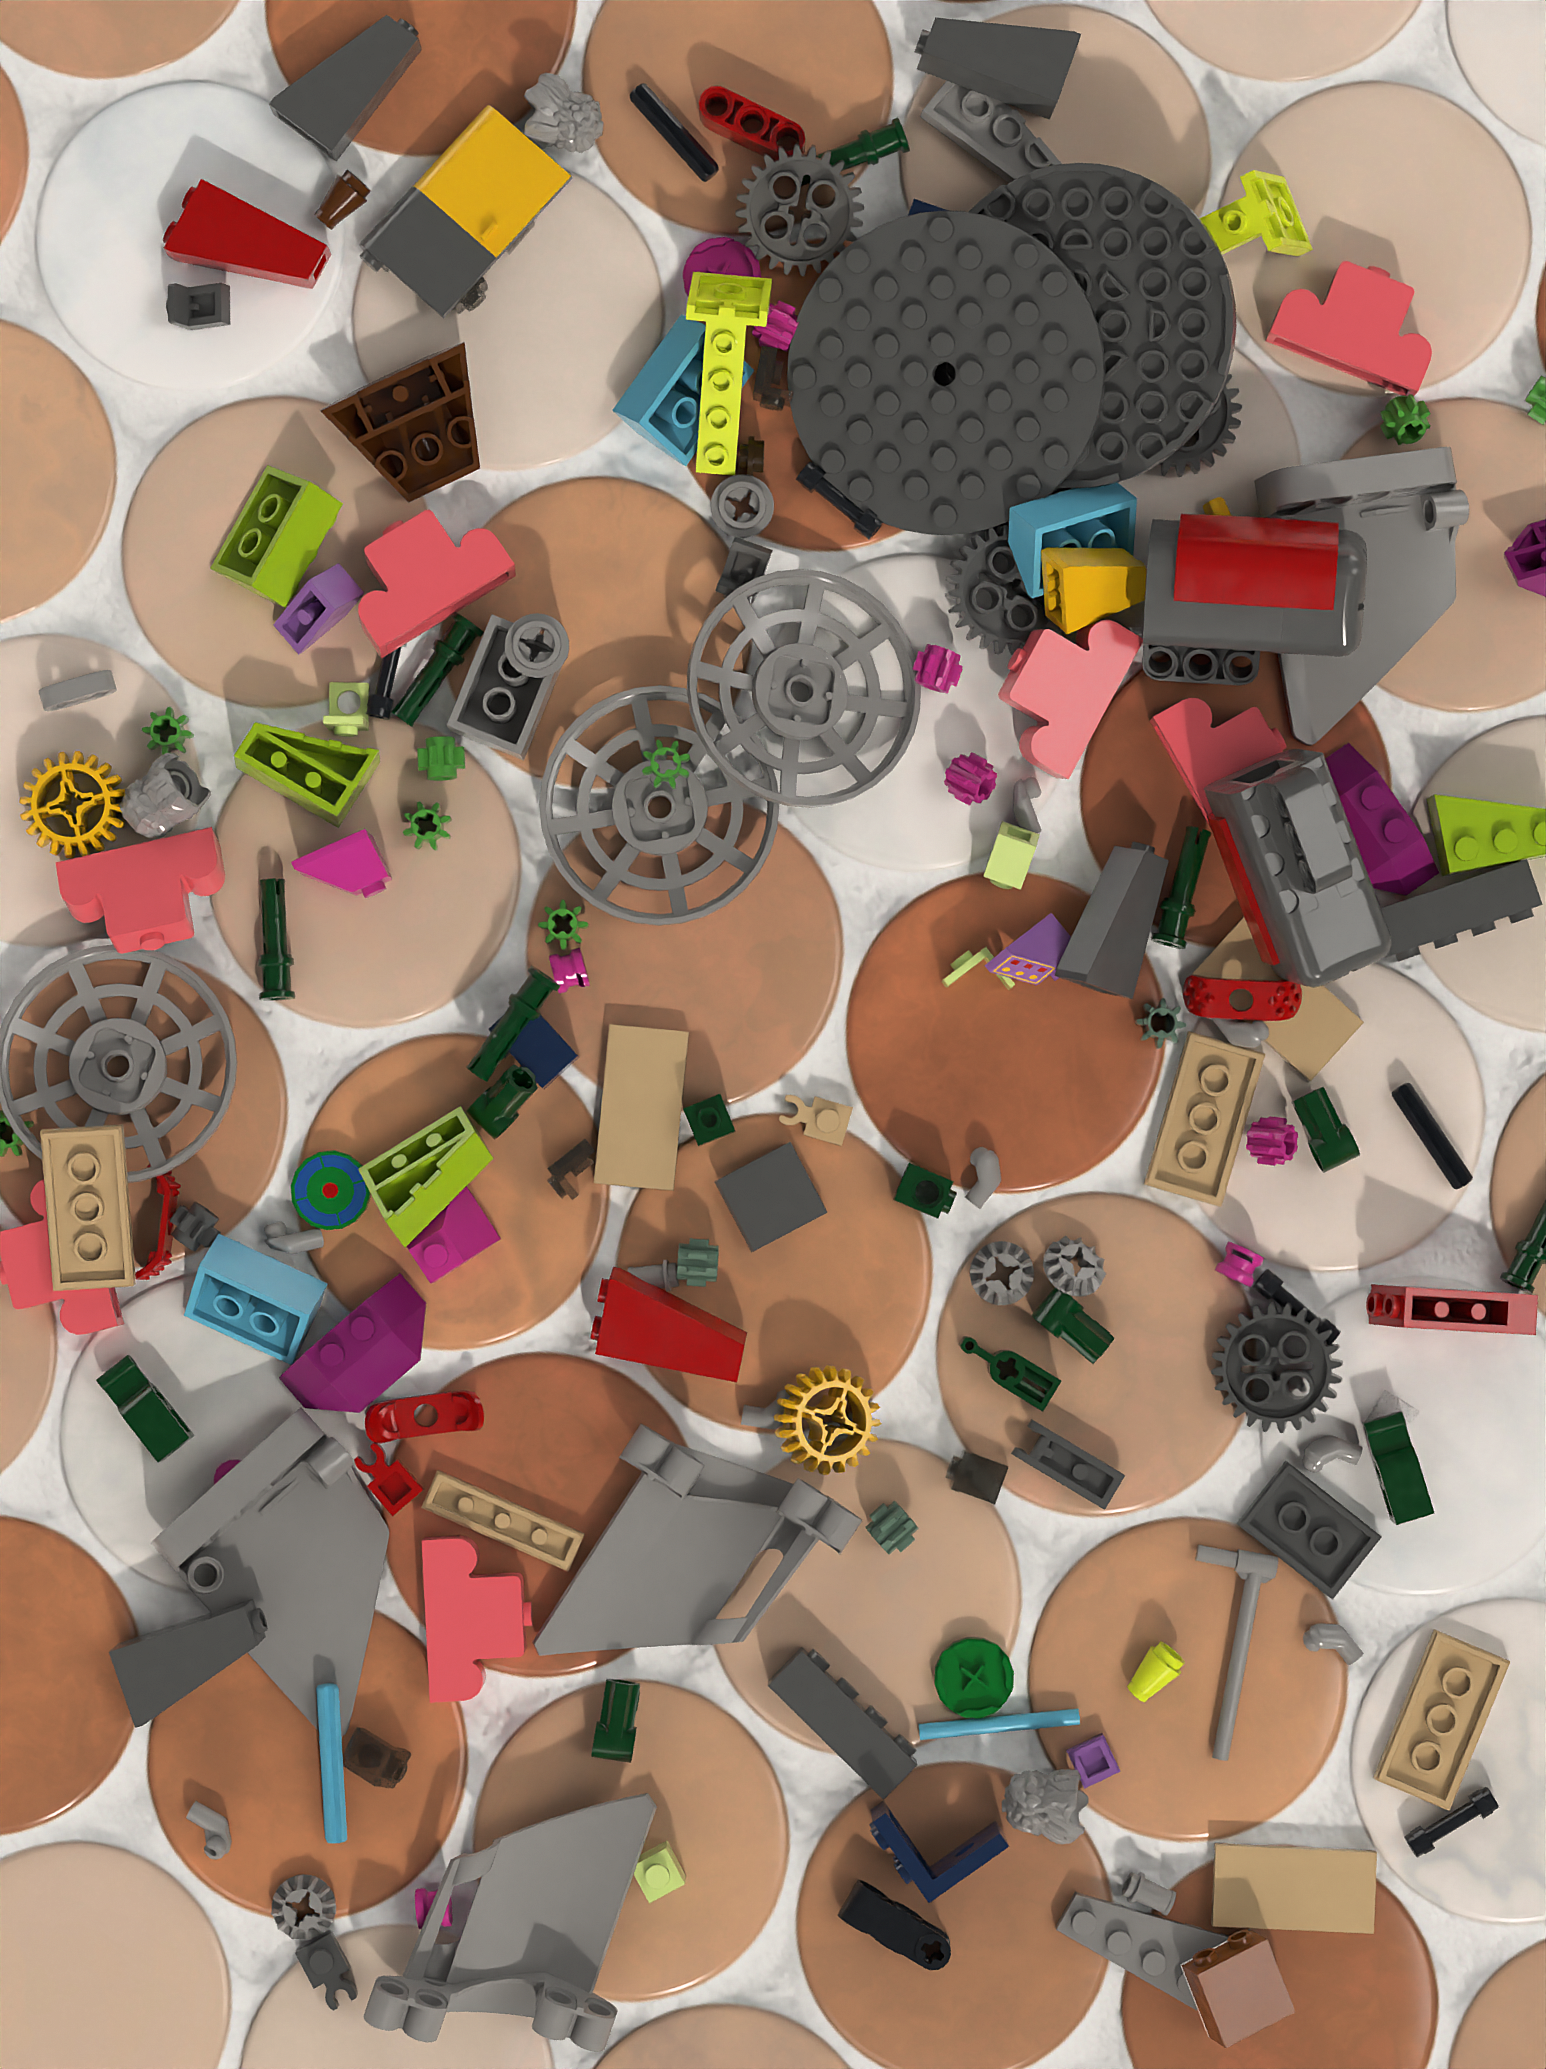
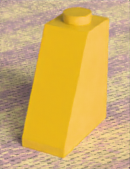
M1047 547L1041 550L1045 616L1066 634H1070L1145 600L1147 568L1141 560H1137L1124 548Z

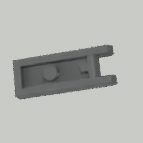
M1031 1419L1028 1427L1035 1433L1041 1434L1029 1455L1023 1449L1017 1447L1013 1449L1011 1454L1105 1510L1125 1475Z

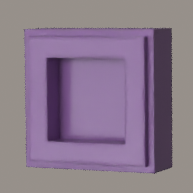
M1102 1733L1066 1750L1075 1770H1078L1081 1775L1080 1781L1084 1789L1121 1772Z

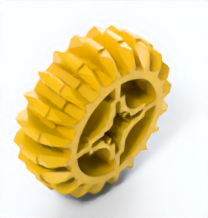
M75 751L72 763H70L66 753L60 752L58 753V766L51 759L46 758L43 760L44 766L48 770L46 773L33 768L31 773L39 780L36 785L24 782L23 787L31 791L32 796L20 797L19 803L31 806V810L24 811L20 814V817L24 821L35 820L34 823L28 826L26 832L31 836L42 832L36 842L39 847L43 848L51 842V854L57 856L64 847L65 857L73 859L76 855L77 847L81 856H86L91 853L90 844L98 852L105 850L104 844L100 840L102 837L111 842L117 840L116 835L109 830L112 825L121 829L125 827V823L116 818L117 813L122 814L117 800H121L125 796V790L113 789L122 782V778L117 774L107 778L112 769L110 764L105 762L97 769L99 761L97 756L91 754L84 764L83 753ZM74 774L92 776L99 783L103 792L96 794L93 792L82 793L79 784L75 782ZM62 778L59 796L55 800L47 802V805L44 806L49 789L56 781ZM72 793L75 794L74 797L78 800L86 801L82 802V805L77 806L76 817L73 816L74 813L70 810H63V808L72 804ZM101 805H104L100 821L92 830L87 832L86 829L89 828V814L93 810L101 808ZM66 817L70 827L74 830L75 837L58 835L49 826L46 818Z
M827 1365L823 1372L819 1367L810 1368L809 1377L802 1373L796 1375L798 1387L792 1384L784 1386L786 1392L790 1395L789 1399L779 1398L776 1400L779 1406L785 1407L784 1413H777L773 1416L775 1421L783 1422V1427L775 1431L776 1437L787 1438L780 1447L782 1451L786 1453L793 1452L791 1462L798 1465L803 1463L804 1470L814 1472L818 1469L819 1474L829 1475L831 1469L836 1473L845 1472L846 1463L852 1467L859 1465L857 1453L863 1456L870 1454L869 1448L865 1445L866 1441L876 1442L878 1440L875 1434L870 1433L871 1427H878L882 1424L879 1419L872 1418L871 1413L876 1412L880 1408L878 1403L867 1402L873 1396V1390L871 1388L862 1389L864 1379L859 1376L851 1378L850 1370L842 1368L837 1372L836 1367ZM830 1388L828 1395H823L819 1404L813 1407L806 1405L817 1392ZM845 1397L849 1401L852 1409V1422L846 1416L845 1409L847 1401L844 1400ZM815 1414L824 1416L827 1414V1416L832 1417L833 1422L840 1424V1427L823 1424V1419L816 1417ZM802 1418L809 1424L810 1430L807 1439L810 1440V1443L807 1442L803 1434ZM843 1433L848 1435L840 1446L825 1452L827 1445L831 1446L836 1436Z

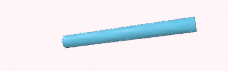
M1077 1708L918 1724L920 1740L1080 1725L1079 1709Z

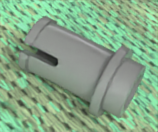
M663 1260V1264L628 1267L629 1273L651 1285L666 1288V1291H671L672 1287L679 1286L677 1264L669 1263L668 1260Z
M1131 1872L1122 1888V1895L1127 1897L1129 1903L1132 1904L1137 1901L1161 1912L1163 1915H1168L1176 1899L1175 1891L1168 1890L1145 1879V1874L1142 1872L1138 1874Z

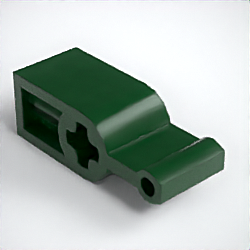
M963 1336L958 1344L965 1353H974L988 1361V1373L993 1381L1042 1412L1061 1383L1060 1379L1013 1351L1000 1350L992 1355L980 1348L976 1340L968 1336ZM968 1341L972 1342L970 1349L965 1348V1344ZM1010 1357L1013 1358L1012 1366L1017 1370L1016 1374L1013 1377L1007 1374L1003 1379L999 1378L1001 1370L996 1367L999 1360L1007 1362ZM1023 1377L1045 1389L1044 1393L1022 1380Z
M130 1355L125 1356L96 1379L101 1388L115 1403L123 1419L158 1463L164 1461L195 1436L160 1390L148 1380Z
M1402 1411L1362 1422L1390 1520L1395 1525L1435 1514Z

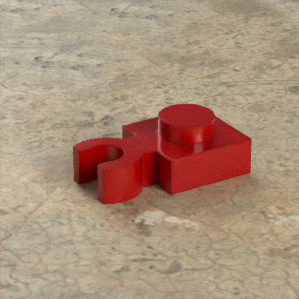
M373 1443L370 1445V1448L376 1453V1462L371 1465L366 1464L358 1456L354 1459V1463L360 1471L371 1473L375 1477L367 1487L393 1517L421 1493L424 1488L399 1459L389 1466L385 1461L386 1453L383 1447L378 1443Z

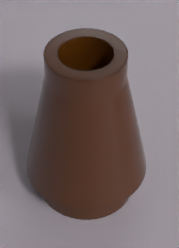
M347 169L342 176L337 174L314 215L332 230L339 222L367 202L366 196L371 190Z

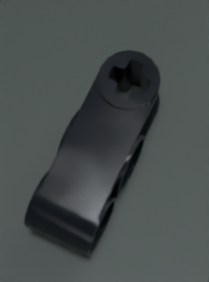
M857 1880L837 1914L839 1918L853 1928L869 1934L886 1948L904 1955L925 1969L939 1970L949 1962L951 1956L950 1940L943 1930L924 1920L907 1906L891 1900L874 1886L862 1880ZM935 1940L939 1941L942 1953L934 1952L931 1957L926 1956L924 1943L932 1945Z

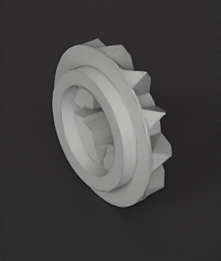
M744 474L734 475L722 481L715 489L711 498L712 517L715 524L727 535L745 539L760 534L771 522L774 511L773 496L766 484L760 479ZM750 492L749 507L753 509L757 516L752 513H743L741 517H738L737 521H734L736 508L727 499L741 502Z
M539 613L529 614L518 619L508 630L505 638L507 659L515 670L526 677L545 678L559 671L568 658V635L564 627L551 616ZM544 630L543 643L553 653L548 651L546 653L539 652L538 656L531 662V649L525 643H522L521 640L527 642L528 640L535 641L537 636H540L541 631Z
M1065 1236L1060 1241L1053 1242L1044 1254L1043 1267L1047 1278L1058 1290L1068 1295L1081 1297L1094 1293L1100 1287L1106 1275L1103 1271L1105 1259L1099 1258L1096 1255L1095 1246L1088 1247L1083 1244L1082 1238L1070 1240ZM1073 1257L1077 1258L1078 1265L1081 1267L1076 1276H1074L1073 1264L1070 1263Z
M998 1241L984 1246L975 1255L970 1267V1279L974 1290L982 1299L995 1305H1009L1019 1301L1028 1293L1034 1280V1269L1030 1257L1021 1247L1010 1242ZM996 1256L1004 1267H1015L1018 1265L1019 1269L1014 1270V1273L1008 1276L1009 1290L1006 1289V1286L1000 1280H989L986 1282L985 1278L990 1277L996 1271V1261L994 1259Z
M305 1874L293 1876L284 1881L273 1896L271 1915L274 1917L278 1930L283 1931L291 1939H305L309 1941L324 1934L334 1920L336 1914L335 1896L331 1888L316 1876ZM307 1892H310L309 1907L314 1909V1912L320 1913V1915L307 1913L298 1923V1910L287 1902L300 1903L303 1897L305 1898Z

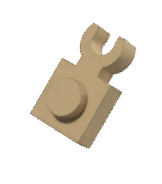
M795 1095L785 1096V1101L794 1103L798 1108V1112L792 1118L780 1115L779 1121L789 1126L796 1125L799 1122L805 1123V1136L842 1146L853 1107L819 1097H814L812 1107H808Z

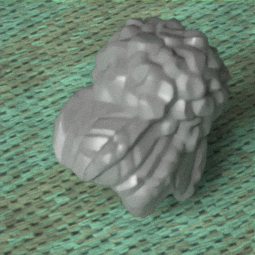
M545 72L539 75L538 83L525 92L524 97L530 106L535 109V112L526 121L523 134L540 149L554 145L558 149L565 148L569 152L577 151L583 153L589 150L595 143V140L602 136L603 121H601L602 115L599 102L595 101L588 94L571 92L566 82L559 75Z
M165 753L157 758L141 781L136 780L135 783H131L125 789V796L122 797V802L119 803L122 811V817L129 822L135 833L148 838H153L154 836L163 837L167 832L172 831L176 824L186 819H191L194 814H197L211 796V791L200 785L197 774L190 769L185 761L177 760L179 756L175 753Z
M1060 1769L1052 1771L1048 1775L1037 1770L1032 1772L1024 1771L1022 1774H1014L1009 1786L1005 1788L1002 1812L1007 1813L1006 1819L1014 1829L1032 1833L1036 1836L1042 1834L1049 1841L1056 1844H1069L1084 1833L1085 1827L1079 1825V1812L1088 1804L1089 1797L1083 1791L1078 1790V1782L1081 1779L1078 1770Z

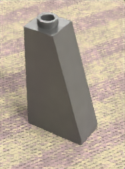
M388 15L384 16L276 95L269 103L273 115L333 160L337 161L421 52V45L416 37L419 34L418 31L401 18L396 22Z
M935 17L930 32L922 29L914 52L921 55L917 70L1050 120L1061 94L1081 34L1067 30Z
M1132 842L1131 848L1114 846L1056 968V977L1100 993L1133 999L1169 860L1155 855L1154 847L1137 842Z
M253 1599L118 1643L109 1651L135 1728L143 1726L259 1645L266 1637L264 1632L267 1631V1622L261 1608L256 1609Z

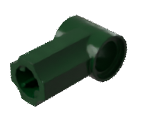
M513 1064L496 1081L493 1087H489L474 1101L466 1112L494 1140L497 1139L520 1115L518 1113L519 1109L538 1089L535 1082L536 1076L527 1067L522 1068Z
M1324 1087L1292 1101L1294 1109L1310 1139L1308 1140L1310 1151L1323 1173L1360 1156L1353 1135L1346 1124L1341 1123Z
M1054 1287L1031 1316L1056 1338L1059 1339L1061 1337L1089 1362L1094 1364L1115 1338L1096 1320H1093L1082 1311L1084 1307L1075 1299Z
M606 1679L600 1721L596 1723L591 1757L631 1763L637 1727H634L640 1696L639 1683L621 1679Z

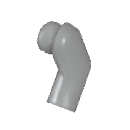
M1029 777L1024 781L1020 779L1015 783L1013 790V812L1020 828L1040 833L1041 827L1030 800L1039 797L1042 793L1035 777Z
M1212 1018L1226 1039L1235 1046L1254 1048L1261 1045V1041L1269 1036V1029L1263 1021L1255 1020L1250 1024L1240 1023L1237 1019Z
M984 1147L976 1148L970 1156L971 1164L976 1167L978 1181L965 1196L967 1200L979 1209L982 1208L1001 1183L999 1158L994 1151H988Z
M283 1222L269 1224L264 1228L267 1236L265 1242L271 1249L296 1254L324 1246L320 1228L286 1235V1226Z
M782 1390L777 1393L776 1400L779 1398L789 1399L790 1395L786 1390ZM776 1400L766 1408L744 1405L741 1425L777 1429L783 1425V1422L775 1421L773 1416L777 1413L783 1414L785 1407L779 1406Z
M1327 1435L1306 1447L1302 1463L1310 1472H1319L1322 1470L1323 1465L1335 1458L1357 1465L1363 1447L1333 1435Z
M1318 1623L1311 1626L1310 1630L1303 1635V1642L1307 1649L1317 1652L1320 1648L1336 1649L1347 1665L1353 1664L1364 1654L1346 1630L1338 1624Z
M195 1801L186 1819L204 1829L207 1844L204 1847V1852L209 1858L218 1860L227 1854L231 1847L232 1840L228 1821L221 1814Z

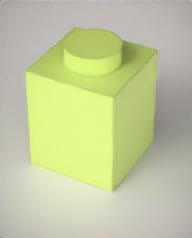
M1002 821L983 877L989 878L990 882L997 887L1003 889L1015 887L1021 890L1040 834Z
M668 1841L641 1854L634 1872V1876L649 1903L683 1886L686 1880V1875Z

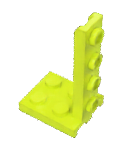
M1252 170L1240 176L1246 196L1199 218L1216 241L1222 255L1262 236L1270 252L1301 256L1313 250L1286 179L1283 176Z
M693 272L687 301L686 320L706 322L696 472L735 475L747 325L762 327L767 325L772 279Z

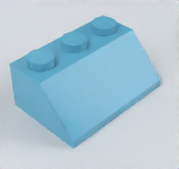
M681 314L612 411L639 435L680 464L687 466L697 452L706 325L698 321L686 320V316ZM745 361L742 387L755 371Z
M1119 483L1093 488H1072L1045 498L1010 507L1008 543L1028 595L1031 598L1044 595L1041 550L1047 547L1124 548L1133 556L1137 498Z
M218 1234L199 1265L184 1316L292 1365L317 1315L328 1284L275 1258L251 1249L238 1241Z

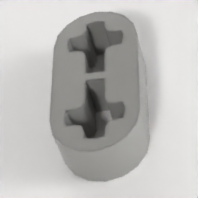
M103 670L46 686L39 690V695L44 711H54L110 695L116 692L117 689L112 671Z

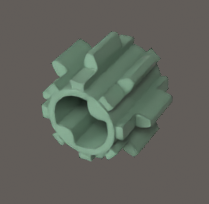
M1165 998L1160 999L1157 1009H1154V1007L1147 1003L1144 1004L1143 1009L1147 1014L1146 1018L1135 1020V1024L1144 1026L1146 1031L1140 1040L1143 1041L1149 1037L1154 1038L1156 1049L1162 1047L1164 1038H1167L1174 1044L1179 1042L1175 1030L1186 1027V1023L1177 1021L1176 1015L1180 1012L1181 1007L1178 1006L1172 1010L1168 1009ZM1154 1014L1158 1017L1166 1015L1170 1019L1171 1026L1168 1033L1163 1030L1155 1032L1152 1029L1151 1018Z
M690 1238L689 1244L679 1243L677 1279L687 1280V1286L706 1287V1281L716 1282L719 1246L709 1245V1240Z
M895 1501L888 1507L883 1503L869 1515L872 1521L866 1526V1529L889 1555L895 1549L902 1552L915 1540L912 1534L919 1529L918 1526Z

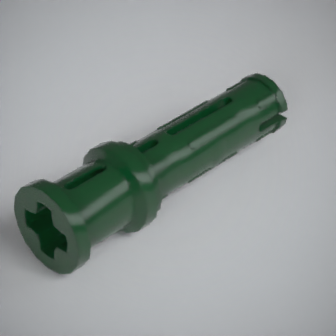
M898 117L892 119L890 125L870 133L867 130L861 131V134L857 135V140L829 150L831 151L829 163L834 165L836 162L843 160L845 163L841 170L843 171L866 161L868 165L878 164L880 158L900 150L903 153L909 152L910 148ZM824 153L818 154L816 157L821 158ZM809 175L803 176L801 187L810 183Z
M457 612L452 616L454 622L442 639L435 640L432 649L434 652L428 662L414 679L402 699L391 711V713L411 727L452 668L463 664L465 661L463 655L475 638L482 637L484 631Z
M1186 827V835L1169 898H1164L1160 903V908L1163 910L1157 933H1152L1151 941L1171 948H1186L1187 942L1184 940L1188 921L1190 917H1194L1196 912L1195 906L1191 903L1208 841L1212 834L1210 831L1202 829L1199 833L1197 844H1195L1198 827Z
M276 878L259 880L263 934V955H260V959H258V966L262 968L263 992L259 993V1000L263 1001L295 999V992L291 990L290 966L294 965V958L287 951L285 879H277L278 881H276Z
M532 965L528 969L530 975L519 991L509 996L508 1004L510 1006L466 1067L486 1082H488L498 1064L515 1043L524 1027H526L530 1020L534 1021L541 1015L539 1009L553 990L558 991L560 988V984Z
M1546 1199L1526 1239L1517 1243L1515 1247L1517 1254L1508 1271L1502 1272L1500 1279L1505 1283L1528 1294L1533 1293L1535 1288L1532 1284L1542 1264H1546Z

